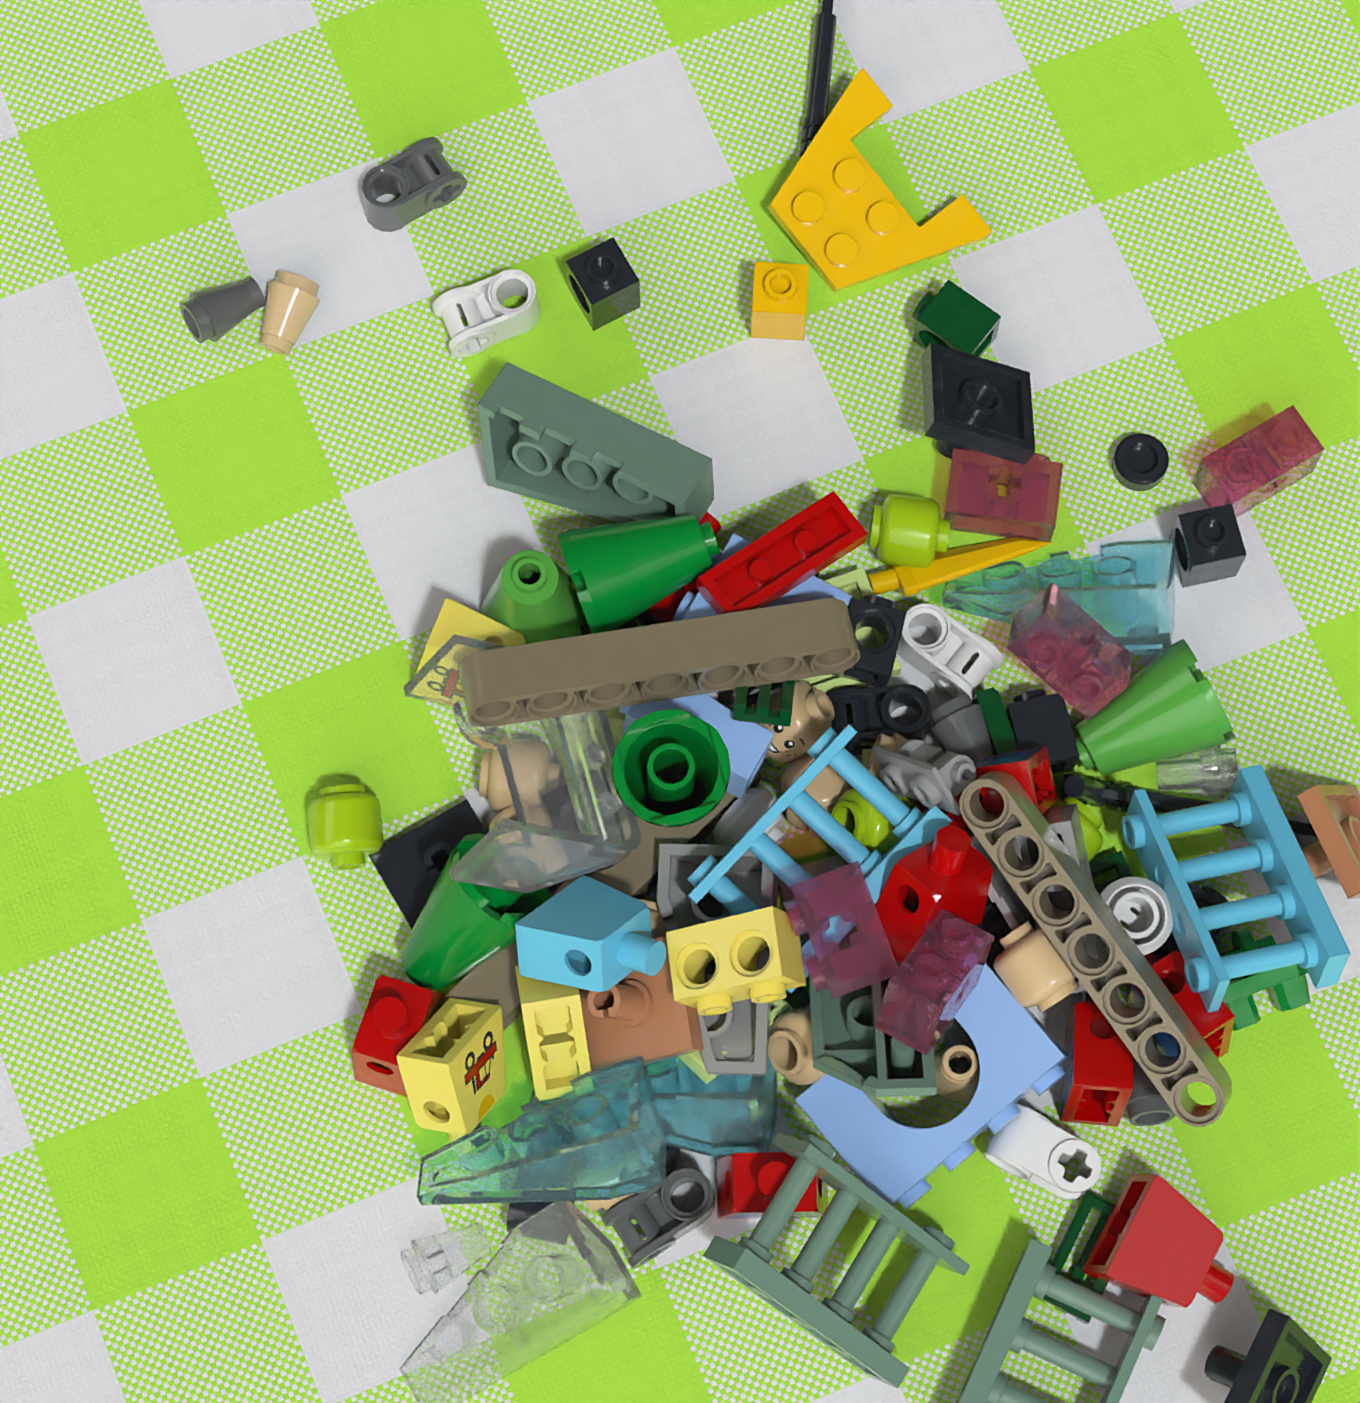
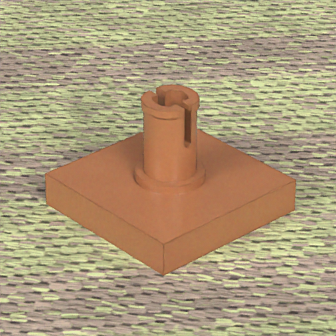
M1315 785L1297 795L1319 839L1301 850L1315 879L1334 870L1347 898H1360V793L1356 785Z
M666 936L654 938L655 940L662 941L666 946L664 965L656 975L650 976L634 970L608 991L594 992L578 988L591 1073L606 1074L704 1050L697 1009L674 1001Z

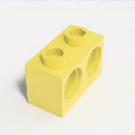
M770 906L666 932L674 1001L697 1009L699 1015L724 1014L733 1010V1002L750 998L751 1002L754 1003L779 1001L787 997L786 990L806 986L797 917L776 907ZM769 946V960L762 969L758 970V956L765 947ZM715 959V973L713 977L705 983V969L707 965Z
M515 966L536 1101L594 1092L579 989L519 975V966Z

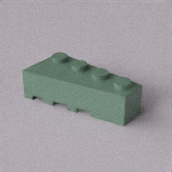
M508 362L477 404L488 486L617 523L695 514L699 524L714 500L712 458Z

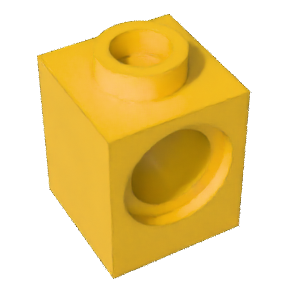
M755 262L751 338L804 341L809 265Z

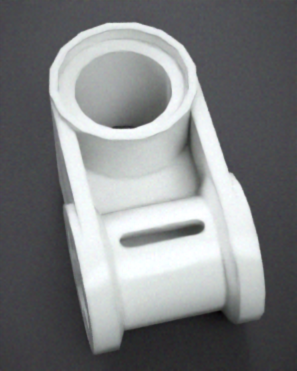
M516 269L504 270L471 285L451 289L439 296L432 304L434 314L438 318L443 319L451 338L448 346L454 357L458 358L478 354L491 345L519 334L527 333L536 326L541 314L534 281L528 274ZM511 296H523L527 299L518 308L510 309L502 306L504 301ZM462 317L465 318L468 326L463 325Z
M919 604L907 611L897 650L898 655L932 680L952 699L969 694L973 701L975 699V690L991 669L997 670L1004 663V657L1001 652L988 640L971 632L946 614L941 608L933 604ZM917 625L930 628L935 634L936 642L930 645H921L911 638L909 629ZM970 662H973V665L970 667L967 673L962 674V672L968 666V664Z
M1015 1103L1021 1110V1113L993 1135L983 1153L984 1157L1002 1170L1018 1178L1028 1180L1058 1198L1077 1200L1084 1196L1086 1191H1089L1099 1179L1101 1173V1159L1096 1149L1087 1142L1055 1126L1050 1120L1036 1111ZM1071 1158H1075L1081 1162L1078 1172L1083 1176H1077L1071 1183L1063 1178L1065 1168L1061 1164H1067Z

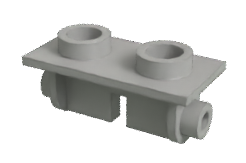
M918 739L905 741L893 752L878 746L872 749L883 767L879 772L881 779L896 796L901 798L907 796L918 800L930 809L937 806L939 809L958 816L961 814L960 806L955 797L976 778L975 765L968 756L950 751L944 753L941 748L926 744Z

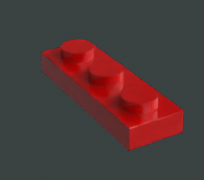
M832 491L699 576L696 587L718 615L764 608L865 543L868 533L835 491Z

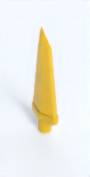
M1013 537L948 549L946 553L935 552L934 560L927 568L886 564L887 570L868 574L867 578L874 596L898 590L903 597L918 594L919 591L1023 556L1054 542Z

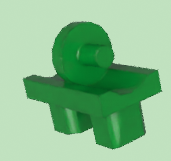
M1244 927L1232 932L1231 938L1234 949L1219 955L1222 957L1276 945V942L1272 935L1254 941L1250 932ZM1296 964L1230 979L1222 1001L1235 1015L1232 1030L1243 1029L1261 1020L1252 994L1269 988L1275 1008L1281 1012L1309 1004L1311 1001L1308 982L1305 976L1308 973L1307 970L1302 969Z

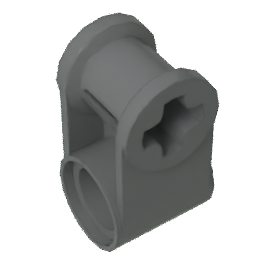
M429 137L420 140L405 152L380 166L372 168L366 173L362 181L364 211L367 221L375 229L382 232H393L402 229L405 225L426 213L448 205L462 194L466 188L467 181L461 172H454L442 155L443 146L438 138ZM384 194H393L399 197L390 203H382L376 200Z
M682 1168L672 1172L645 1191L638 1192L622 1201L602 1216L601 1220L605 1227L612 1226L631 1255L627 1262L632 1269H635L654 1259L671 1247L679 1238L703 1224L712 1215L715 1208V1194L709 1179L702 1172L693 1168ZM685 1183L696 1184L705 1193L702 1205L691 1213H683L672 1205L674 1191ZM632 1219L638 1222L647 1237L646 1240L640 1238L631 1224Z

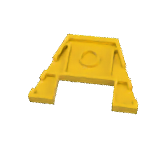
M864 68L857 72L768 207L774 218L834 293L898 271L899 268L944 255L948 251L981 242L993 232L963 194L919 227L851 141L887 114L893 107Z

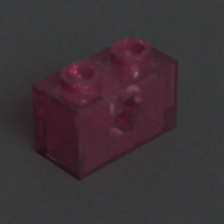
M1294 405L1201 459L1192 483L1209 508L1232 503L1237 518L1311 474L1324 451V447Z
M953 448L943 519L950 520V530L1051 542L1057 520L1063 463L1052 462L1049 457L1034 453L1028 463L1023 465L968 448L963 450ZM997 486L1007 487L1008 497L999 496Z
M1050 583L1013 617L1006 648L1087 720H1090L1128 687L1133 654L1054 583Z
M858 861L790 886L793 899L783 904L795 936L804 933L808 936L814 955L805 958L804 961L816 992L827 989L831 1000L900 974ZM838 916L842 925L852 923L855 928V933L848 938L849 948L841 951L836 942L826 943L822 936L830 928L829 919Z
M941 909L890 978L874 1027L927 1055L978 984L995 936Z

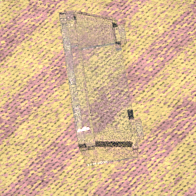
M454 634L403 687L405 696L452 706L460 733L468 742L482 748L499 751L518 821L502 818L449 870L451 880L531 893L622 862L639 846L641 833L636 816L623 804L614 787L612 758L616 746L605 710L496 727L473 725L470 723L467 715L458 672L459 663L465 657L475 652L509 646Z

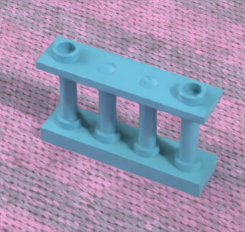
M847 725L839 734L832 727H829L807 751L815 760L725 856L718 861L710 854L687 878L695 887L687 895L694 904H697L709 892L732 915L758 910L760 908L724 875L749 849L815 911L812 918L819 925L804 941L800 938L805 978L878 901L894 865L902 857L934 840L937 831L952 822L937 806L932 809L927 808L924 813L916 806L910 810L846 750L844 746L857 733L850 725ZM827 764L895 827L892 833L899 839L884 855L876 849L870 852L804 790ZM787 807L795 812L855 869L852 875L859 882L844 898L837 892H834L832 895L827 892L764 832ZM796 988L789 989L786 991L792 993Z
M1261 765L1240 769L1232 792L1225 801L1156 815L1145 789L1133 792L1127 814L1122 817L1121 821L1124 841L1129 849L1136 850L1148 880L1156 883L1166 893L1173 920L1171 932L1185 961L1184 972L1187 984L1192 992L1199 993L1207 1013L1219 1010L1230 979L1298 964L1302 969L1307 970L1315 989L1338 983L1350 956L1349 948ZM1232 822L1234 826L1241 828L1248 846L1177 861L1166 836ZM1254 869L1257 873H1262L1270 890L1268 894L1198 909L1187 883ZM1276 916L1278 920H1284L1292 937L1291 942L1220 957L1208 930Z

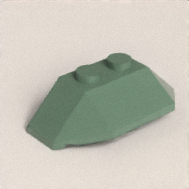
M869 910L809 974L813 1068L875 1097L937 1095L926 956L905 968L865 931L873 910Z

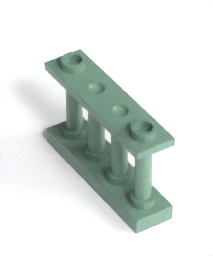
M778 1132L772 1143L795 1159L794 1165L750 1237H742L739 1243L736 1244L715 1235L703 1257L865 1375L898 1389L910 1368L891 1355L895 1347L891 1340L936 1265L964 1276L970 1265L952 1252L956 1243L951 1238L928 1225H925L922 1229L834 1162L832 1159L836 1151L827 1143L808 1133H805L802 1140ZM816 1175L837 1192L791 1268L784 1267L780 1273L769 1265L773 1258V1254L769 1251ZM855 1207H858L874 1219L876 1224L831 1299L824 1297L823 1301L819 1302L810 1295L815 1287L811 1280ZM895 1237H897L916 1251L871 1329L864 1327L862 1332H860L851 1325L855 1318L851 1311Z
M1031 1238L1023 1250L956 1403H1050L1008 1383L1009 1376L999 1372L1008 1350L1019 1354L1021 1349L1105 1388L1106 1391L1100 1403H1119L1142 1348L1152 1351L1161 1334L1166 1318L1157 1315L1163 1300L1154 1295L1149 1296L1144 1300L1140 1312L1113 1301L1056 1274L1057 1267L1047 1263L1053 1248ZM1047 1295L1130 1334L1116 1367L1032 1328L1033 1321L1023 1317L1032 1296L1042 1300Z

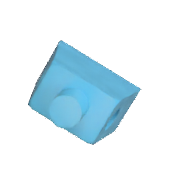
M585 875L576 879L515 923L519 975L594 992H604L611 989L634 970L650 976L656 975L662 969L666 959L665 944L662 941L652 939L650 909L646 903Z

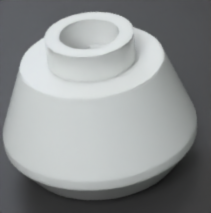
M750 788L742 799L738 798L716 825L713 832L715 844L735 845L775 802L771 792L764 788ZM782 813L764 831L779 846L787 836L781 830L785 823Z
M1125 877L1108 885L1100 894L1118 921H1122L1128 927V929H1125L1143 955L1157 950L1169 937L1173 927L1172 913L1166 893L1156 883L1141 877ZM1100 936L1102 941L1108 946L1107 941Z

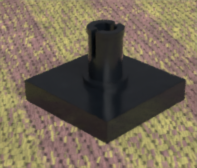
M930 343L922 355L925 436L936 439L938 451L949 459H962L967 449H972L1026 465L1035 452L1030 372Z
M467 799L382 847L379 852L369 855L373 866L411 930L453 848L466 835L488 834Z
M1269 1308L1247 1356L1221 1345H1216L1207 1357L1204 1371L1209 1379L1231 1388L1224 1403H1312L1332 1357L1290 1316Z

